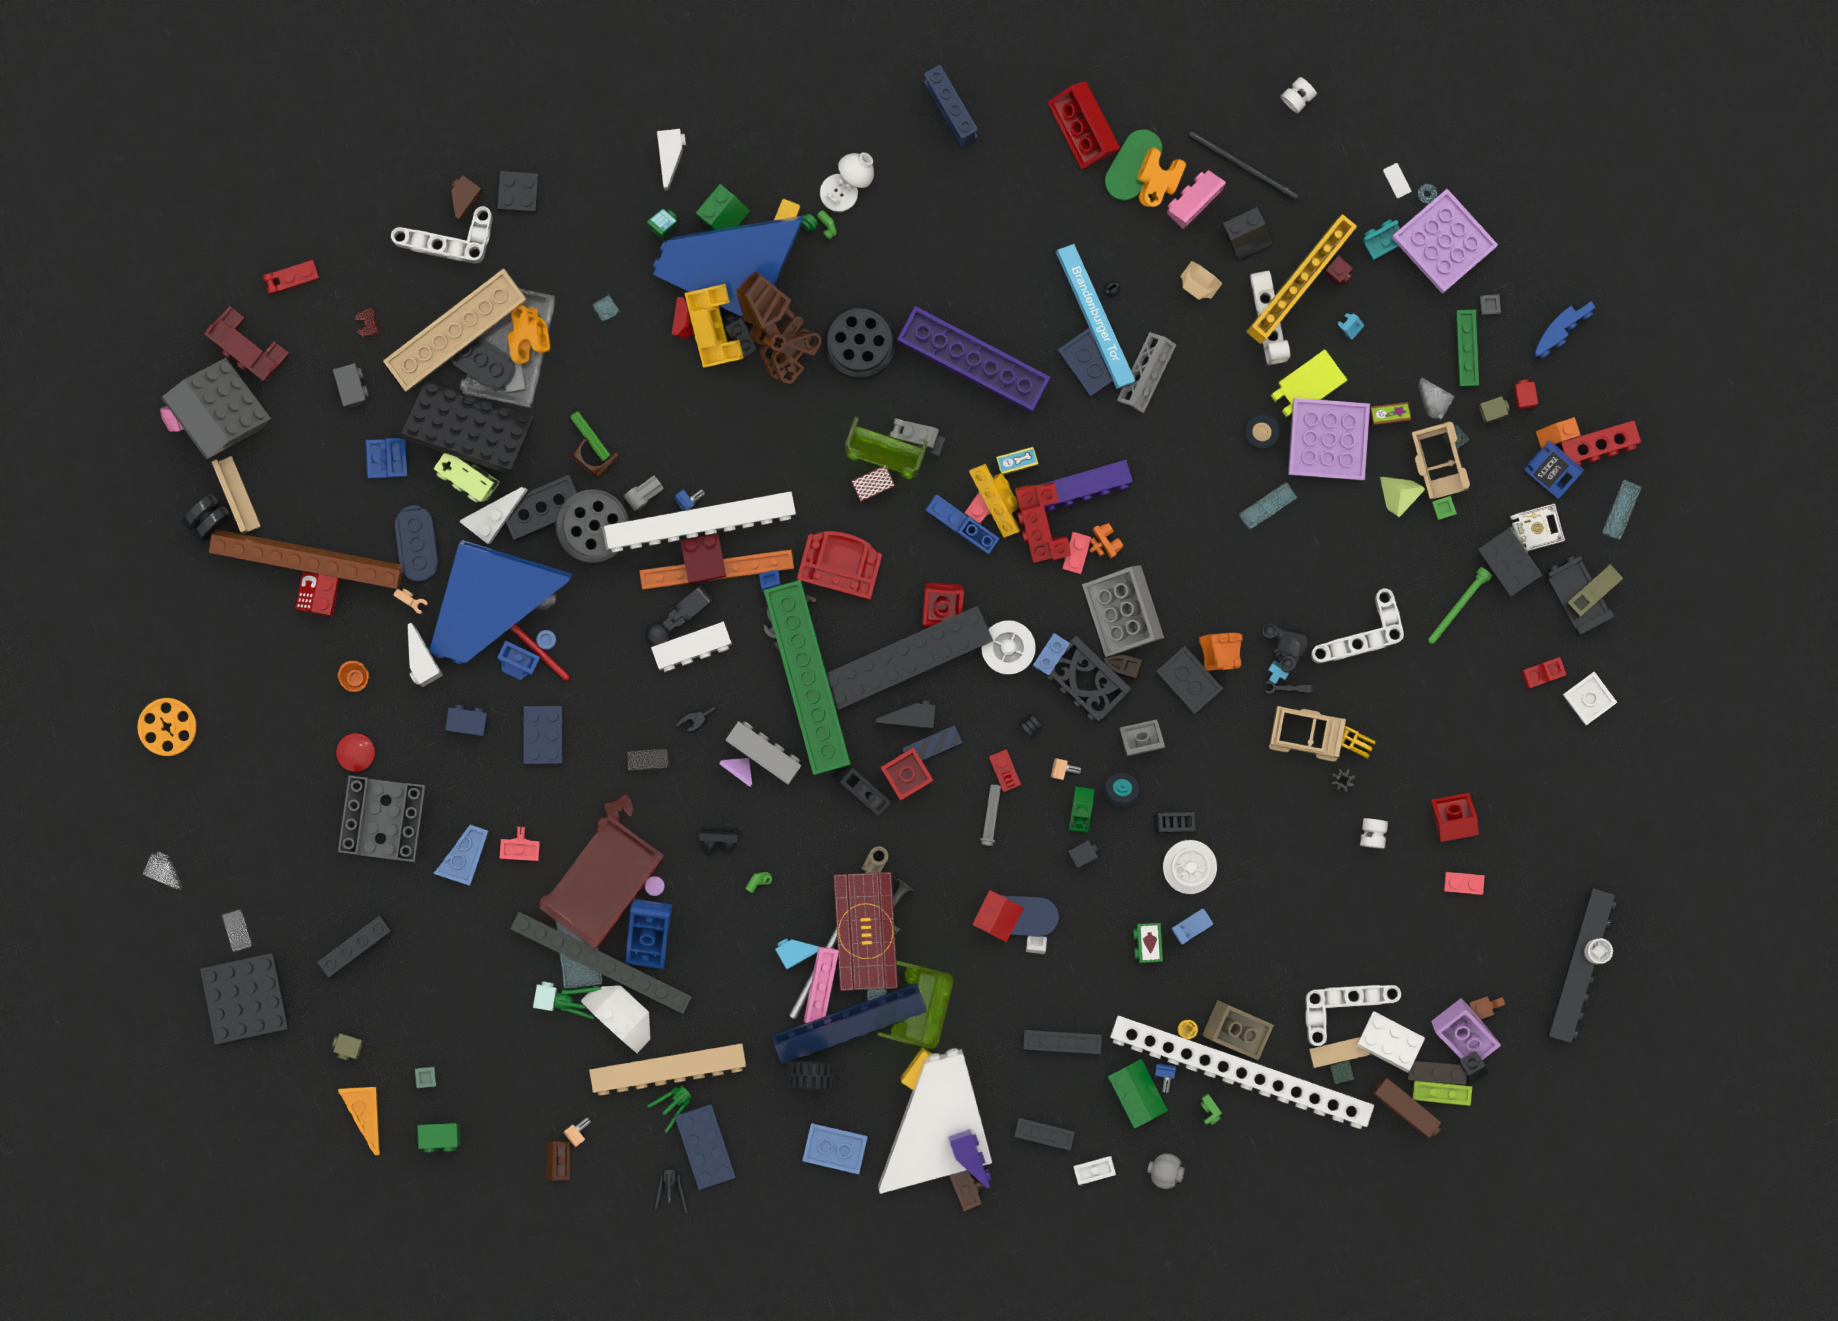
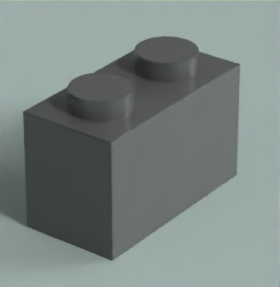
M354 363L333 369L344 408L367 403L366 397H369L366 385H362L361 379L364 376L361 367L358 368Z

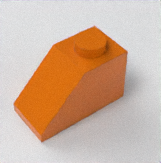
M1575 417L1536 431L1541 449L1548 441L1558 445L1563 441L1581 436Z

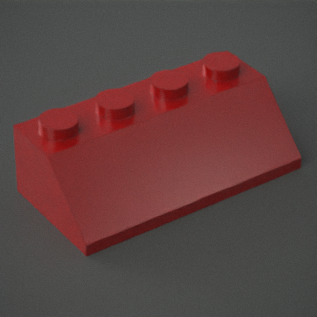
M1086 81L1070 86L1047 102L1081 169L1107 158L1120 149Z

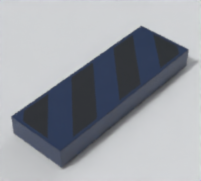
M954 725L902 748L905 753L914 748L921 761L962 744V740Z

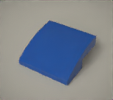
M404 439L365 440L367 479L407 476L406 443Z

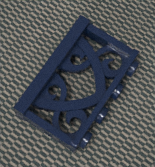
M941 65L925 72L926 80L923 83L961 148L978 139L975 133L978 131V128Z

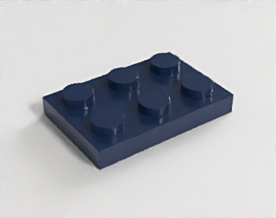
M1089 328L1057 350L1090 397L1113 382Z
M524 706V764H563L562 706Z

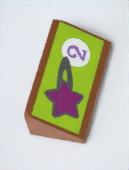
M1408 402L1370 407L1372 426L1411 421Z

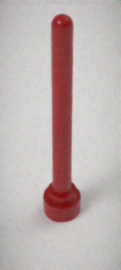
M514 624L509 628L564 681L570 679L569 674L520 627Z

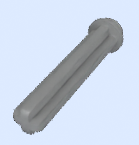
M999 785L990 786L983 838H980V841H982L981 845L993 846V843H995L993 836L1001 789Z

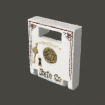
M1555 504L1510 516L1511 520L1519 518L1518 522L1512 523L1513 529L1523 544H1526L1528 551L1565 541ZM1554 515L1558 533L1551 534L1547 516Z

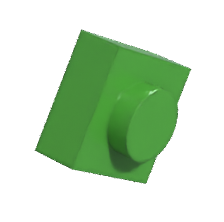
M1451 496L1432 502L1437 520L1457 514Z

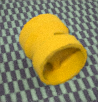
M1184 1020L1178 1025L1177 1031L1180 1037L1191 1039L1196 1036L1198 1028L1195 1022Z

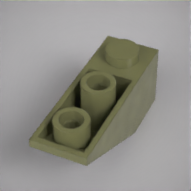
M1610 564L1567 603L1581 617L1623 578Z

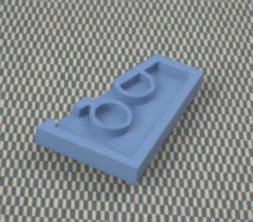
M469 825L433 874L471 886L489 831Z

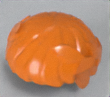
M348 661L340 666L338 679L344 689L350 692H358L366 687L369 673L362 663Z

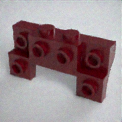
M229 306L210 325L204 334L223 349L221 353L228 359L231 357L236 359V365L245 371L247 368L262 381L266 382L290 353L275 341L265 352L259 349L237 331V328L245 318Z

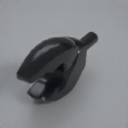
M713 706L703 713L701 710L688 712L678 720L676 726L678 727L688 720H692L693 726L689 727L685 732H695L706 723L707 719L705 717L716 709Z

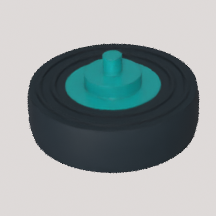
M1116 773L1109 777L1105 784V796L1115 806H1130L1138 798L1139 784L1133 776L1127 773Z

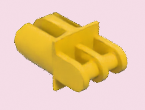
M1345 726L1341 746L1368 759L1369 754L1353 747V745L1371 752L1373 748L1357 740V737L1375 745L1376 741ZM1349 732L1354 733L1353 739L1348 737ZM1346 739L1351 741L1349 746L1344 744Z

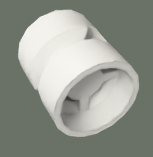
M1299 77L1292 84V89L1288 88L1281 95V98L1291 110L1299 113L1305 107V102H1310L1317 93L1305 79Z
M1364 818L1362 830L1365 832L1361 835L1360 845L1385 849L1386 838L1383 835L1387 832L1388 822Z
M1593 939L1586 944L1584 954L1591 963H1606L1612 957L1613 948L1610 942L1605 939Z

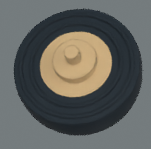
M1257 414L1246 425L1245 431L1248 441L1258 448L1272 446L1280 436L1279 423L1269 414Z

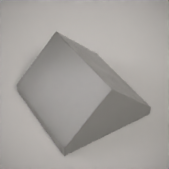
M1157 719L1120 727L1126 757L1164 749L1165 747Z

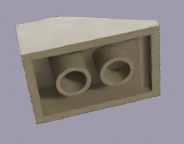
M1217 1000L1202 1036L1259 1060L1274 1025Z

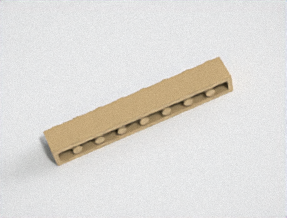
M743 1044L590 1069L589 1071L593 1093L598 1092L599 1096L610 1094L609 1090L611 1089L623 1092L629 1091V1086L636 1085V1089L648 1087L647 1083L655 1082V1086L667 1084L666 1080L674 1079L675 1083L686 1081L685 1077L693 1076V1079L705 1078V1073L712 1072V1075L716 1076L724 1074L723 1070L731 1069L732 1073L743 1071V1067H746Z

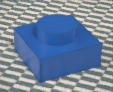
M778 569L759 574L763 593L766 589L781 585Z

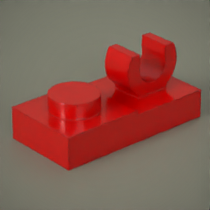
M1007 749L989 756L1003 792L1021 785Z

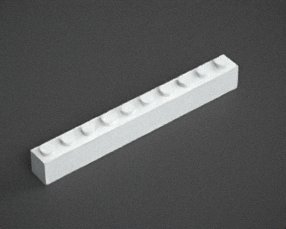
M785 492L606 525L602 527L606 550L611 549L613 553L623 551V547L626 546L635 549L642 547V543L649 542V546L660 544V540L663 539L673 542L679 540L680 536L685 535L688 539L698 537V533L705 532V535L715 534L717 529L724 528V532L736 530L735 526L742 525L743 528L753 527L755 522H761V525L773 523L772 519L777 518L780 521L790 520L791 516L796 513L792 492Z

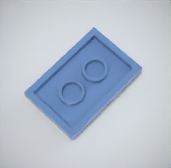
M811 1123L802 1161L859 1174L868 1136Z

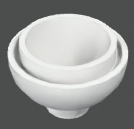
M867 153L847 154L839 161L838 168L841 176L852 186L865 188L870 185L874 178L873 159Z

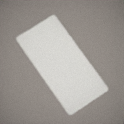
M1398 163L1383 169L1397 198L1411 192Z

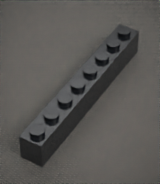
M1594 888L1589 891L1547 1037L1567 1043L1576 1040L1578 1029H1576L1577 1022L1582 1020L1584 1013L1581 1010L1582 1005L1587 1003L1589 997L1587 988L1588 985L1593 983L1595 976L1592 973L1593 968L1598 965L1586 959L1584 949L1586 944L1593 939H1606L1603 934L1605 929L1608 930L1611 919L1609 914L1610 911H1614L1617 901L1614 900L1615 895Z

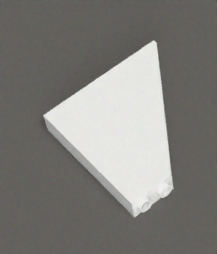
M950 1049L946 1051V1054L939 1055L936 1053L929 1055L928 1059H924L878 1184L880 1194L967 1170L955 1159L948 1137L969 1129L972 1135L976 1134L979 1145L976 1148L978 1153H983L986 1162L982 1165L992 1163L962 1049Z

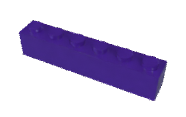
M1123 460L1051 481L1055 484L1059 502L1045 505V512L1055 510L1057 505L1063 504L1066 507L1075 504L1074 500H1090L1093 498L1092 495L1100 493V496L1110 494L1112 489L1118 488L1121 491L1130 488L1129 484H1132L1133 481L1127 461Z

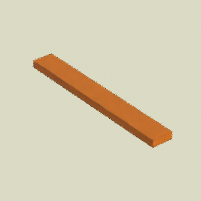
M792 550L723 559L726 577L719 579L761 574L776 569L778 571L794 569ZM685 564L640 570L642 590L689 584Z

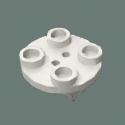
M841 174L829 176L824 180L820 189V197L823 204L828 209L840 213L850 209L855 204L858 196L857 187L847 183Z

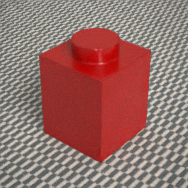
M1529 379L1518 381V384L1513 387L1517 410L1536 407L1538 399L1535 382H1529Z

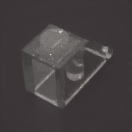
M1421 378L1418 386L1424 408L1428 411L1427 414L1435 419L1438 417L1442 418L1455 396Z
M158 852L157 855L151 853L142 875L181 890L182 884L173 862L168 860L169 856Z

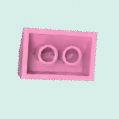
M1209 170L1205 174L1201 172L1195 178L1196 183L1192 187L1188 185L1181 192L1183 196L1179 200L1175 198L1168 205L1169 210L1167 214L1182 229L1224 189L1226 182Z

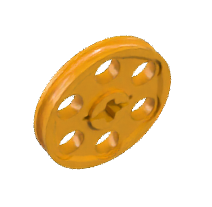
M162 698L153 701L145 707L138 720L140 740L148 750L161 756H173L185 751L191 745L196 735L197 725L194 714L187 705L176 699ZM170 703L171 711L163 713L161 711L162 704ZM182 711H186L189 715L188 720L185 722H180L178 719V715ZM148 713L155 715V721L152 724H147L145 721V716ZM164 722L172 724L170 727L171 733L167 730L163 731ZM183 730L189 732V739L186 741H181L179 738V733ZM150 732L156 735V740L153 743L146 741V735ZM166 741L173 743V749L169 752L163 749V744Z

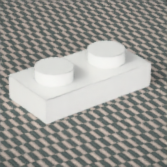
M1111 1156L1073 1166L1078 1185L1116 1175Z

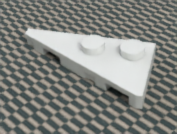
M521 487L461 519L460 523L487 544H491L527 492V489Z

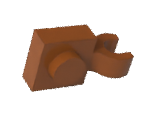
M1488 996L1469 1002L1477 1016L1483 1019L1494 1015L1492 1009L1505 1005L1503 997L1489 1001Z

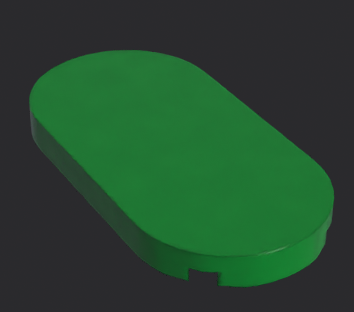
M1137 130L1126 139L1105 178L1107 191L1113 198L1126 201L1135 198L1140 193L1144 182L1137 180V175L1147 151L1151 147H1155L1162 154V143L1155 133L1149 130Z

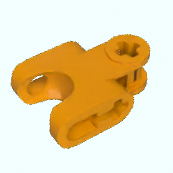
M1151 147L1147 151L1137 175V180L1144 182L1139 193V201L1147 207L1158 206L1165 192L1170 195L1175 192L1186 166L1185 161L1177 159L1172 162L1168 170L1164 171L1159 166L1161 153L1155 147ZM1149 194H1151L1153 200H1150V197H1148Z
M521 304L511 312L514 330L508 333L511 358L519 365L529 360L531 346L534 351L539 353H545L550 349L548 329L545 321L538 317V312L535 308H526L525 305Z

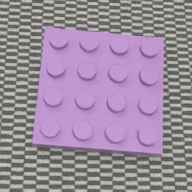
M1448 189L1391 237L1442 294L1498 246Z
M1293 398L1288 475L1365 480L1370 404Z

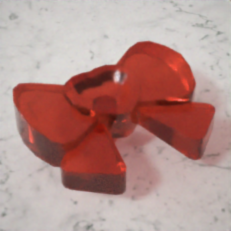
M365 309L362 312H358L355 320L364 321L365 327L357 330L363 337L366 335L374 336L380 331L376 326L375 309Z
M625 793L620 799L613 802H605L604 804L607 814L611 816V820L618 822L620 821L618 811L624 809L631 816L634 810L630 797Z

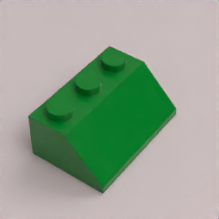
M1142 1059L1107 1076L1134 1129L1168 1111Z

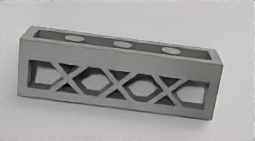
M1149 332L1131 370L1134 379L1138 374L1141 377L1139 381L1124 386L1117 401L1144 413L1176 344L1166 337ZM1153 339L1158 340L1156 346L1151 348ZM1149 357L1147 364L1143 365L1144 358ZM1132 391L1130 400H1126L1127 393Z

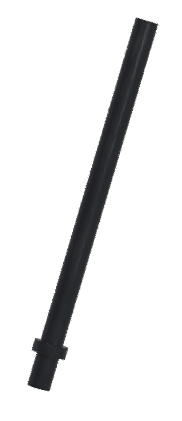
M1191 130L1189 133V138L1280 191L1282 196H1288L1295 201L1298 198L1299 194L1291 190L1290 186H1284Z

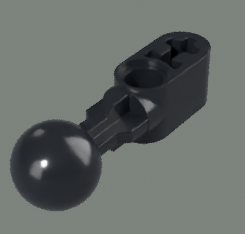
M702 585L699 586L674 607V610L669 613L668 619L663 623L654 622L647 627L645 631L647 642L652 646L667 642L670 636L669 632L673 628L680 627L685 622L687 623L714 601L713 597Z

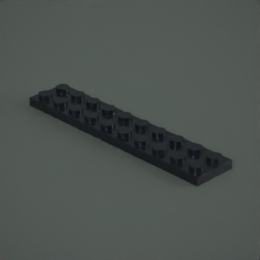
M979 606L828 672L827 677L836 710L845 708L993 642L994 640Z

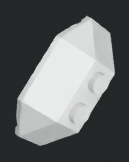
M602 986L601 990L589 992L581 1002L616 1036L638 1053L650 1040L649 1011L622 986Z

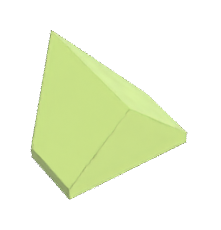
M1380 477L1386 507L1398 517L1425 490L1424 487L1412 480Z

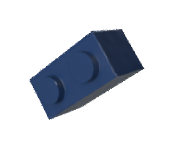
M454 705V708L448 709L445 730L447 732L485 737L488 714L484 713V709L473 708V711L465 710V706Z

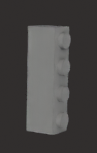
M738 721L725 741L789 785L802 767L799 764L801 760L792 754L790 757L783 753L785 749L775 743L773 746L767 742L769 740L767 736L761 732L757 735L752 731L754 727L745 721L743 723Z

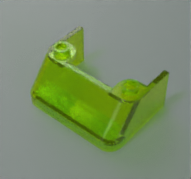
M855 417L845 444L844 452L848 458L858 460L859 458L902 473L901 475L908 479L917 477L927 452L928 441L924 440L922 448L860 428L858 427L859 418Z
M896 961V965L907 967L905 972L906 982L908 984H918L927 1011L918 1016L904 1019V1022L895 1023L891 1029V1035L878 1032L877 1036L934 1049L940 1039L953 985V977L951 974Z

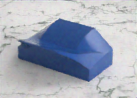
M505 641L497 658L501 662L502 672L522 680L525 676L533 674L541 657Z

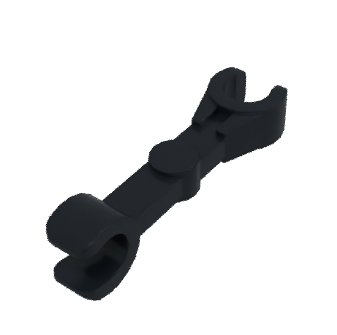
M1271 681L1265 682V684L1273 686V690L1265 691L1267 694H1272L1275 690L1297 691L1301 693L1313 692L1312 685L1276 686Z

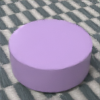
M650 877L645 883L647 893L652 896H658L664 891V882L659 877Z

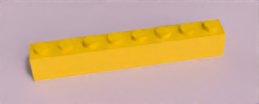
M1343 214L1336 219L1246 332L1260 344L1264 342L1357 226Z

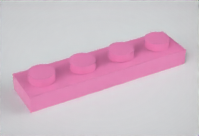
M818 947L804 1017L805 1023L826 1016L839 953L837 949Z

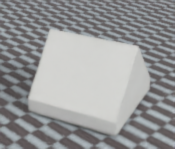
M1028 936L1026 952L1045 954L1047 937Z

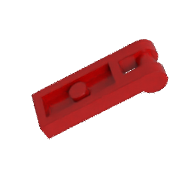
M313 260L262 276L268 287L266 289L268 295L320 279ZM279 278L280 284L275 285L274 280Z

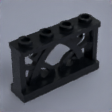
M1077 636L1069 642L1068 648L1058 661V663L1064 662L1070 665V668H1061L1065 671V674L1063 676L1056 674L1055 667L1050 675L1044 674L1050 682L1055 681L1059 685L1058 689L1065 696L1069 694L1073 698L1071 702L1078 709L1082 707L1087 712L1085 715L1092 722L1096 720L1099 723L1131 690ZM1072 646L1076 648L1071 661L1062 658ZM1082 660H1087L1088 666L1085 668L1080 667L1077 663L1079 662L1082 665ZM1096 667L1099 670L1095 677V685L1098 690L1086 691L1078 689L1076 669L1087 672ZM1100 678H1106V679H1107V683H1106V684H1102L1103 687H1105V688H1103V689L1101 688V686H1100V684H1099V679H1100ZM1069 679L1070 688L1063 681ZM1119 689L1121 693L1109 704L1106 695ZM1078 696H1080V697H1089V698L1087 699V702L1085 703V702H1084L1081 698H1079ZM1102 696L1105 701V707L1101 711H1095L1091 703L1096 701L1099 706V697Z

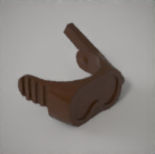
M585 437L571 457L590 475L600 477L619 456V453L616 451L600 466H590L584 462L581 456V447L588 439Z

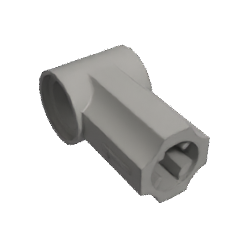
M654 475L639 487L636 486L628 491L624 498L636 512L664 488Z

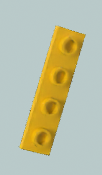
M986 464L970 469L969 473L1003 537L1019 532L1020 529L1012 515L1019 507V504L1003 474L1000 473L993 478Z

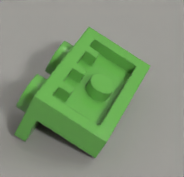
M1206 1093L1201 1097L1203 1100L1201 1105L1207 1113L1211 1111L1212 1114L1203 1119L1205 1124L1210 1123L1212 1125L1221 1119L1219 1115L1222 1112L1210 1095Z

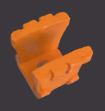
M1222 633L1199 637V644H1201L1204 654L1205 669L1211 671L1240 668L1242 634Z

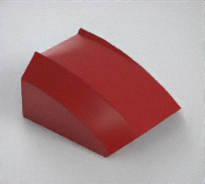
M933 582L925 584L922 627L929 628L962 613L963 586Z

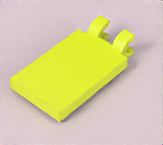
M1323 350L1278 383L1281 388L1272 393L1271 397L1276 402L1285 395L1291 404L1284 408L1282 412L1288 417L1292 414L1293 398L1321 400L1345 383L1347 379L1327 351Z

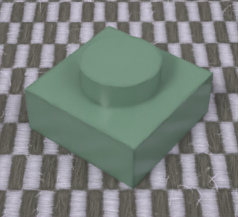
M435 1067L415 1069L417 1088L437 1086Z

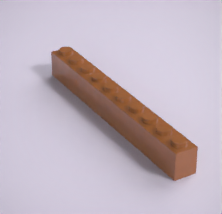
M218 529L211 534L209 553L395 589L401 584L404 567L401 564Z

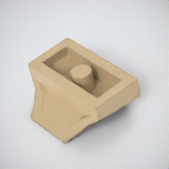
M1191 261L1180 276L1183 280L1182 288L1198 300L1202 298H1209L1211 300L1222 285V282L1213 274Z

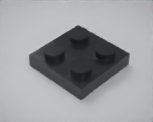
M500 171L497 209L536 212L539 174Z

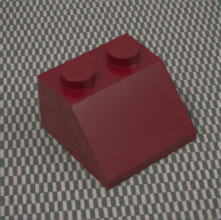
M718 533L680 540L689 584L726 577Z

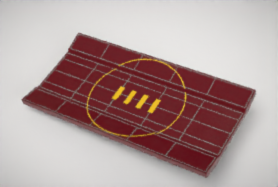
M892 872L834 875L840 991L898 988Z

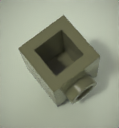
M340 1033L339 1037L335 1036L332 1047L335 1048L334 1052L338 1053L337 1057L345 1060H349V1057L358 1059L364 1040Z

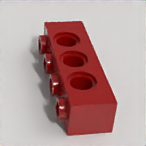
M1630 421L1563 441L1559 444L1560 450L1580 466L1582 461L1588 459L1589 462L1600 460V456L1605 454L1608 457L1619 454L1618 450L1626 449L1627 452L1637 449V445L1641 443L1635 421ZM1620 435L1623 438V444L1615 443L1614 436ZM1596 441H1603L1605 449L1599 450L1596 447ZM1578 446L1586 448V455L1578 453Z

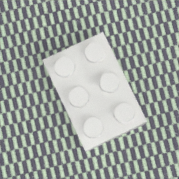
M1373 1011L1356 1046L1408 1073L1425 1038Z

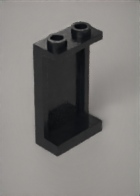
M1574 555L1565 560V565L1559 567L1557 564L1548 569L1550 573L1545 576L1579 636L1613 618L1614 615L1611 610H1608L1602 598L1581 617L1567 603L1592 581L1582 562L1583 558L1581 556L1576 558Z

